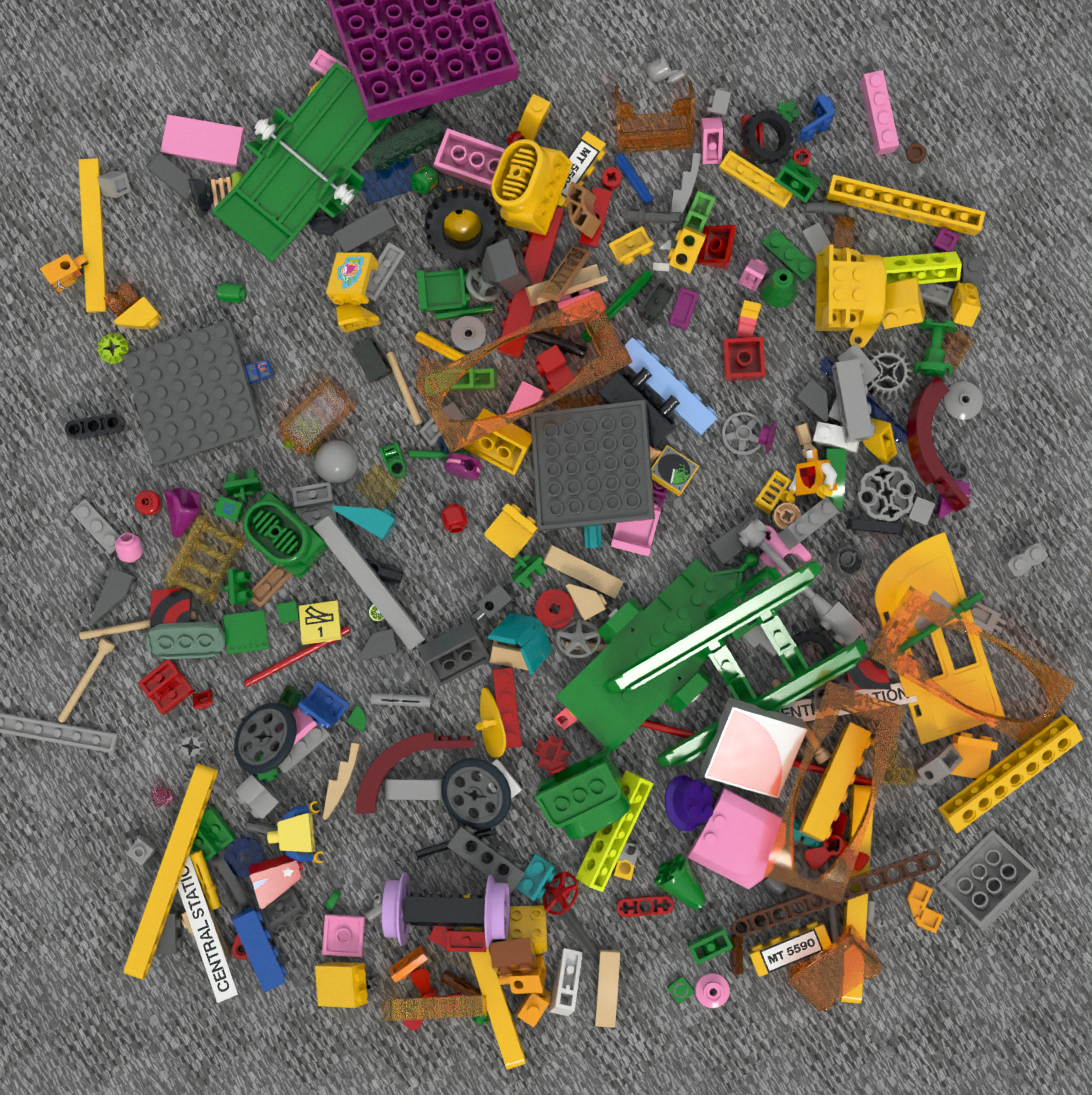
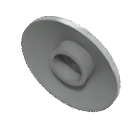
M960 381L948 388L950 391L944 396V406L952 417L959 420H967L979 413L982 408L983 398L980 390L974 384ZM963 396L968 398L967 403L962 401Z

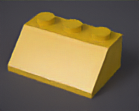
M483 409L473 424L464 449L515 476L532 444V434Z

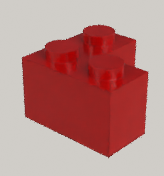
M557 345L536 356L535 369L540 377L544 375L548 381L545 385L550 393L554 392L557 396L576 384V379L566 365V360Z

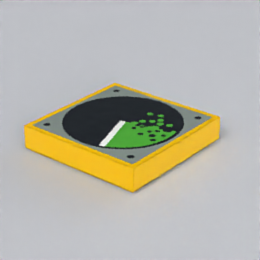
M666 445L651 468L652 479L680 497L699 468V465Z

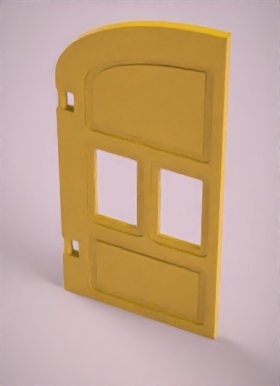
M945 532L925 539L902 553L887 567L876 585L874 593L875 607L879 614L890 651L908 640V637L920 632L909 619L934 591L952 605L949 611L966 598ZM971 610L960 613L944 625L963 620L976 663L954 669L941 627L932 632L930 636L943 674L921 681L911 648L893 659L905 696L917 697L918 702L907 703L910 709L921 745L1005 717ZM884 612H888L891 622L886 623ZM915 705H918L921 713V715L919 716L916 715L914 709Z

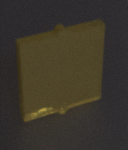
M375 464L368 474L363 476L364 479L355 489L383 510L387 503L394 499L393 496L402 485Z

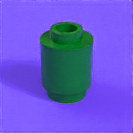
M225 282L218 284V300L240 304L243 300H246L247 289L244 288L243 284Z

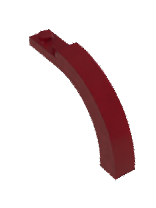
M937 376L919 391L911 405L907 420V442L911 459L926 486L933 483L937 491L946 499L948 505L957 512L967 507L971 502L945 470L933 445V415L941 399L950 391L939 376Z
M426 732L407 737L393 744L376 758L365 773L358 790L355 813L377 812V799L381 784L389 770L405 756L425 749L474 748L475 739H470V736H458V739H450V736H439V740H435V732Z

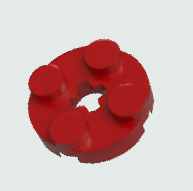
M551 589L541 594L537 600L535 612L537 618L545 626L561 628L572 619L575 608L572 598L567 593ZM555 603L556 606L560 605L561 609L558 610V614L556 615L554 612L550 613L549 609L552 608L551 604Z

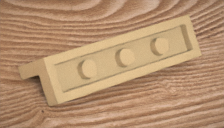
M597 264L582 268L564 296L608 281L607 275L600 276ZM549 280L525 288L531 307L550 301V299L541 297V291Z

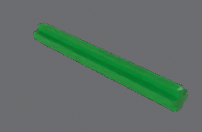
M645 270L581 333V339L588 343L653 279L654 275L649 270Z

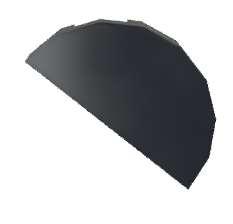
M196 178L188 179L197 215L202 217L208 213L211 204L214 202L213 192L204 181Z
M339 215L334 218L331 216H314L309 221V224L318 234L331 236L345 226L347 216Z

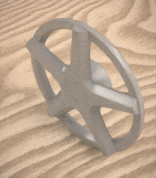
M737 412L731 415L722 427L723 443L731 452L738 455H749L756 452L762 446L761 444L746 452L745 446L748 440L758 443L759 437L754 435L751 430L757 422L762 429V421L756 415L749 412ZM747 415L753 417V419L746 425H742L737 416ZM732 419L736 431L725 434L726 426ZM738 439L739 451L733 449L727 440Z
M578 619L569 622L557 632V645L565 655L573 658H583L591 655L598 649L601 636L597 633L598 628L595 625ZM576 625L575 633L564 632L568 627ZM582 625L589 626L595 632L583 633ZM561 637L571 640L565 650L560 643ZM597 637V644L591 650L587 640ZM574 648H583L586 654L573 655L570 652Z

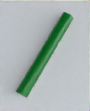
M493 304L439 312L435 313L436 321L494 312Z
M409 450V458H447L449 453L444 454L438 450ZM449 451V453H460L468 456V451Z

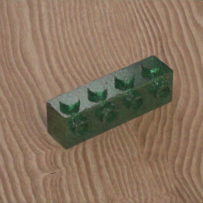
M433 114L366 149L367 158L376 174L386 171L392 165L405 161L409 156L422 152L426 147L439 143L444 138L443 129Z

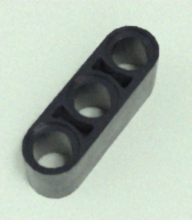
M116 414L71 420L65 425V433L76 440L111 435L122 432L125 428V421ZM114 419H118V425L112 428L111 422ZM98 422L99 428L93 432L92 425ZM79 426V433L73 435V428Z

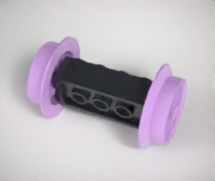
M403 872L400 880L386 881L382 901L383 934L386 938H397L400 946L406 944L409 926L485 927L487 948H490V943H493L494 940H507L510 916L509 884L495 882L492 874H489L487 879L485 898L482 895L476 894L470 895V898L462 897L461 894H450V898L443 897L442 894H430V897H425L420 893H410V881L407 872Z

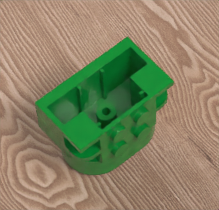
M269 490L257 503L247 510L244 516L243 530L248 540L252 543L251 545L257 551L266 555L265 558L271 564L285 568L299 580L302 579L329 548L315 529L308 526L309 524L275 493Z
M609 747L539 782L534 798L549 824L555 828L563 827L570 839H580L603 829L621 819L630 810L631 803L622 789L623 780L618 772L617 765L610 758L611 750Z

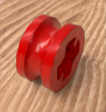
M799 148L794 152L792 159L805 167L809 163L811 155L807 149ZM800 153L804 154L803 157L806 156L803 162H799L800 159H797Z

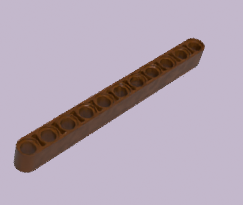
M927 850L753 911L735 919L732 926L733 932L739 937H744L939 868L941 858L934 850ZM935 855L937 857L936 863L928 865L925 861L927 856ZM909 862L917 863L916 871L910 872L906 869ZM889 869H897L899 872L898 876L893 879L887 876ZM871 875L879 877L880 880L877 885H871L868 882V878ZM858 882L861 886L859 891H851L849 889L850 883ZM835 888L842 892L841 896L836 899L830 895V891ZM814 895H819L823 899L820 905L812 903L811 898ZM795 902H801L804 909L797 912L793 909L792 905ZM782 909L785 912L784 917H775L774 910ZM758 915L764 916L766 919L765 924H757L755 917ZM738 922L746 923L747 930L739 931L736 924Z

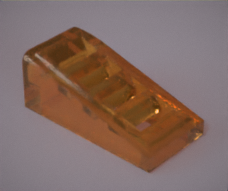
M958 331L952 334L944 349V359L953 363V374L974 341ZM956 339H959L962 342H964V346L956 343ZM955 346L961 349V352L958 353L951 349V347ZM948 352L957 356V359L954 360L947 356Z

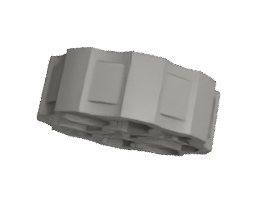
M886 464L876 466L871 471L863 474L857 483L856 503L870 520L892 522L908 513L913 506V498L916 493L915 485L907 476V472L900 467H892ZM880 471L881 473H888L884 477L875 476ZM901 485H905L908 488L907 495L901 493ZM885 490V492H889V495L882 496L881 492ZM863 493L870 495L868 503L862 500ZM880 500L882 508L877 512L878 508L880 507ZM888 509H889V511H895V512H896V513H894V514H892V515H890V516H889V515H886V514L883 515V513H884L885 511H888Z

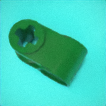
M394 440L392 444L387 446H379L378 449L390 474L396 479L405 477L407 466L397 440ZM402 465L403 469L400 473L396 474L393 472L394 466Z

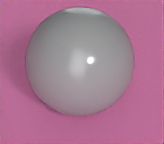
M328 441L316 452L314 460L315 469L318 475L327 482L333 484L344 483L350 480L357 471V453L350 444L344 441Z

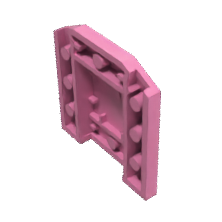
M724 787L715 803L712 817L707 820L698 839L696 838L687 854V858L750 889L768 876L785 845L786 819Z

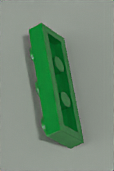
M776 229L761 243L803 282L816 270V265Z

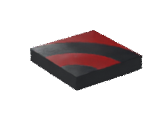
M191 588L151 590L150 627L166 623L191 622Z
M882 657L858 662L855 667L846 671L848 683L853 682L854 691L862 689L891 690L885 662Z

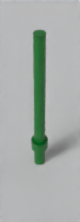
M978 591L970 598L960 601L958 606L882 657L884 662H890L960 613L970 610L972 605L984 598L982 593Z

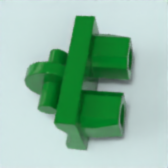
M255 470L246 471V479L239 480L237 473L227 474V481L223 482L227 495H234L235 499L241 498L243 503H247L249 496H254L256 491H262V483Z
M537 553L531 558L527 554L522 558L516 555L514 558L517 560V563L513 566L516 572L510 577L517 584L528 589L533 584L532 579L528 576L531 572L535 571L538 576H541L547 571L544 563H542L544 560Z
M228 569L227 586L222 587V592L228 593L231 605L246 606L247 601L253 599L251 589H246V582H250L252 579L250 571Z

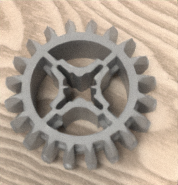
M883 347L881 352L875 349L874 354L869 353L867 355L868 359L880 372L876 379L868 383V391L870 389L873 390L871 396L874 397L879 393L878 399H882L884 394L886 400H889L891 395L897 398L898 392L903 394L905 392L904 388L910 386L906 381L912 380V377L907 375L913 372L912 369H907L911 362H904L907 356L900 357V350L894 354V348L891 347L887 352L886 347ZM878 359H890L894 361V363L891 365H886L883 361L880 362ZM897 367H899L901 373V378L899 382L897 381L898 378L895 375V370ZM892 368V370L889 372L890 374L880 379L884 371ZM880 382H887L889 385L892 384L893 388H883L878 384Z

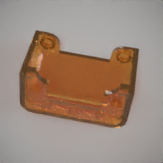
M852 924L843 930L845 934L840 938H835L834 943L806 963L803 961L800 963V967L796 963L788 969L787 981L818 1011L823 1010L825 1012L829 1010L836 1000L869 977L874 978L881 972V960Z

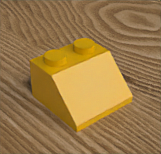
M917 277L886 283V302L882 318L884 329L923 322L926 312Z

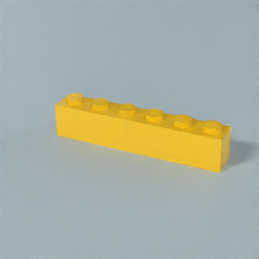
M851 722L845 725L798 830L799 832L819 842L830 837L832 832L830 826L833 821L837 820L840 814L838 808L841 802L844 803L848 796L846 790L849 785L853 784L856 778L854 772L856 767H860L863 762L864 756L862 754L864 749H868L872 739L870 735L872 732Z

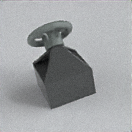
M508 238L487 247L482 267L471 269L466 276L468 291L473 297L484 302L496 300L502 290L513 294L532 285L522 251ZM472 277L478 282L479 293L472 286ZM496 287L493 295L485 296L488 288Z

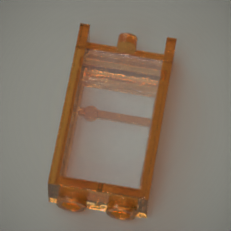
M327 377L278 426L281 431L279 435L286 442L290 440L294 444L292 448L299 455L304 453L308 457L357 407Z

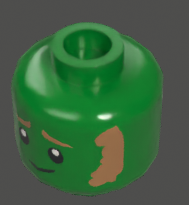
M429 166L420 167L410 178L413 190L422 195H427L439 184L438 172Z

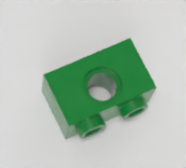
M790 159L784 165L774 180L805 203L811 198L822 182L819 177L793 159Z
M723 926L687 942L697 965L733 948Z

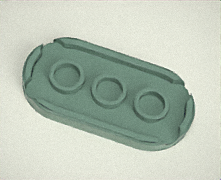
M210 622L166 623L152 627L147 633L145 643L148 651L151 654L153 652L160 659L210 658L218 655L223 650L226 636L219 626Z

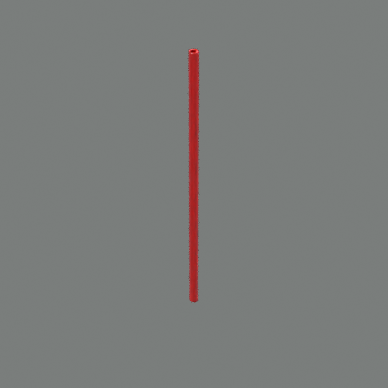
M645 720L640 725L641 727L683 738H688L695 734V732ZM795 759L792 765L793 767L824 774L826 770L825 766ZM856 775L854 783L873 786L874 779Z

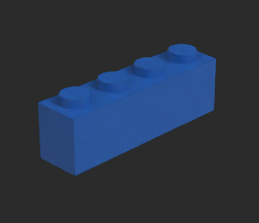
M252 906L231 916L264 993L285 983L284 976L287 975L283 963L279 965L276 958L279 957L276 947H271L268 940L272 938L268 929H263L260 922L264 920L260 911H255Z

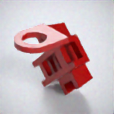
M549 735L547 742L538 739L537 746L533 751V754L541 756L537 768L541 767L548 770L549 775L567 768L565 762L571 752L561 748L563 739L553 737V735Z

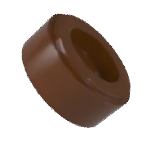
M919 143L911 144L906 150L907 160L914 164L920 163L926 156L925 147Z

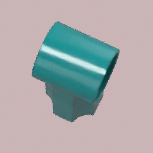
M601 525L584 526L585 548L602 547Z

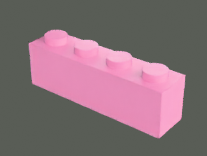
M882 70L864 74L860 84L876 155L895 152L899 146L884 72Z

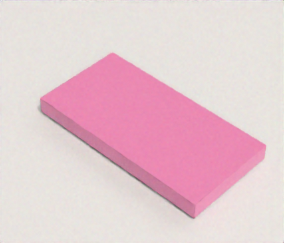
M167 115L160 152L166 155L237 167L244 128Z

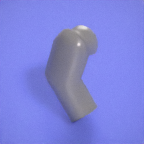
M376 893L373 896L374 907L365 913L370 922L382 914V893Z
M868 900L867 921L874 928L884 927L885 920L875 912L876 901Z

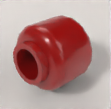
M143 490L135 498V507L143 515L153 516L162 509V498L155 491Z
M450 503L441 511L443 528L450 533L462 532L467 526L468 519L463 506L457 505V503Z

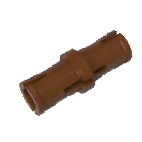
M448 970L444 972L440 980L454 988L456 993L460 992L473 1001L476 1000L481 991L467 983L465 978H459Z

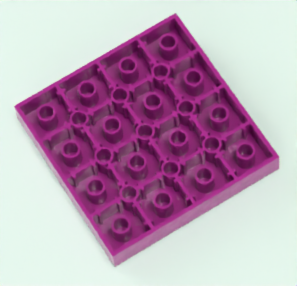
M325 0L369 123L518 79V64L493 0Z

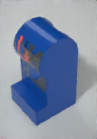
M263 360L245 366L250 385L274 376L270 360Z

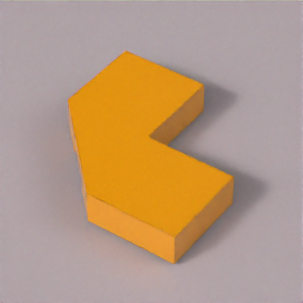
M914 880L906 899L916 925L936 934L944 915L926 907L933 888Z

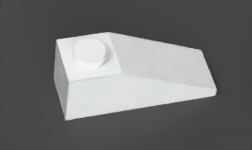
M563 948L552 990L549 1012L569 1016L575 1011L583 952Z

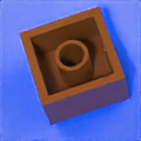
M530 937L490 943L492 968L497 974H501L502 977L512 976L513 972L521 971L522 974L531 973L533 969L538 968L535 944Z

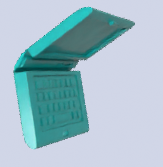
M509 613L488 636L490 640L514 645L518 643L521 646L520 651L531 675L534 674L552 652L545 629L536 617Z

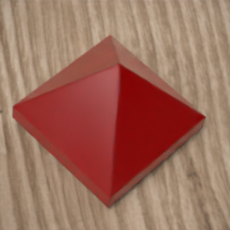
M212 689L193 695L194 710L208 709L213 704Z

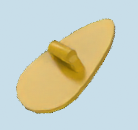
M483 688L480 696L481 722L476 724V729L482 730L483 743L488 754L493 758H499L503 755L506 748L505 730L492 693L488 688Z

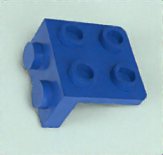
M824 93L816 97L811 109L818 119L800 131L796 140L798 143L802 141L806 143L814 137L813 134L818 131L822 133L830 127V123L833 122V117L836 113L830 97H826Z
M319 680L308 696L298 703V706L302 713L314 717L318 725L323 728H331L339 721L351 703Z

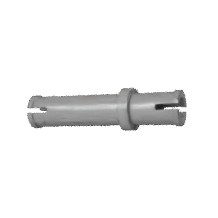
M372 692L371 705L430 708L431 695L394 694V692Z

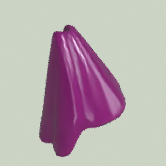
M167 488L164 492L173 537H181L201 511V495L197 491H190L185 488Z

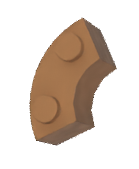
M571 182L566 198L569 218L578 230L592 239L601 224V221L594 213L596 196L586 188Z

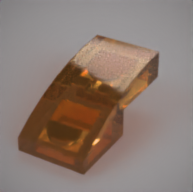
M835 216L832 240L833 249H842L844 247L852 249L855 218Z
M599 396L558 399L559 410L599 405Z

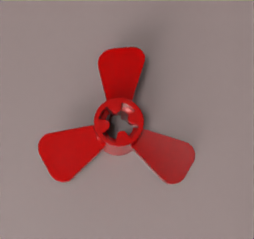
M841 812L837 820L832 822V835L825 839L824 847L805 851V859L811 868L815 870L820 869L832 856L844 858L855 871H861L869 862L868 854L850 849L847 840L842 838L848 820L845 813ZM838 841H840V842H841V843H839V844H840V846H839L840 850H839V851H837L836 849L833 850V845L837 846V845H838Z
M426 968L411 971L410 978L421 992L420 1005L403 1018L404 1026L411 1030H418L426 1013L432 1014L438 1008L454 1016L461 1015L464 1003L462 994L455 993L439 996L438 990L430 986V975ZM432 997L435 998L432 1004H428L424 1000L425 998H427V1000H431Z

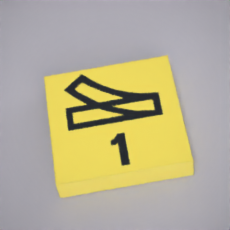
M338 600L299 606L301 642L303 645L342 639Z

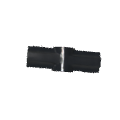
M365 558L369 565L376 564L378 566L376 574L382 581L400 586L404 569Z

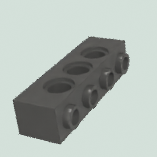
M461 824L447 842V847L487 876L492 874L495 882L508 883L509 892L512 893L525 875L524 866L515 859L514 861L508 859V854L502 849L498 848L496 850L491 846L492 842L484 836L482 838L476 836V831L469 825L464 827ZM468 841H475L477 843L476 848L473 850L467 849L465 845ZM485 852L493 855L490 861H484L481 858ZM506 864L509 868L505 873H501L497 870L499 865Z

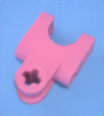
M766 525L767 530L765 532L769 533L767 535L769 539H765V542L782 559L787 554H794L801 561L805 562L812 558L811 554L801 543L789 550L778 537V533L771 526ZM765 552L759 556V560L765 566L776 567L782 577L786 575Z

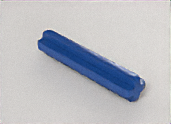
M623 153L617 155L615 162L645 205L652 202L653 196Z

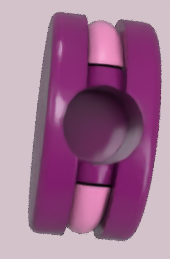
M449 453L444 470L458 478L476 481L479 479V473L482 470L483 464L479 460L464 454Z

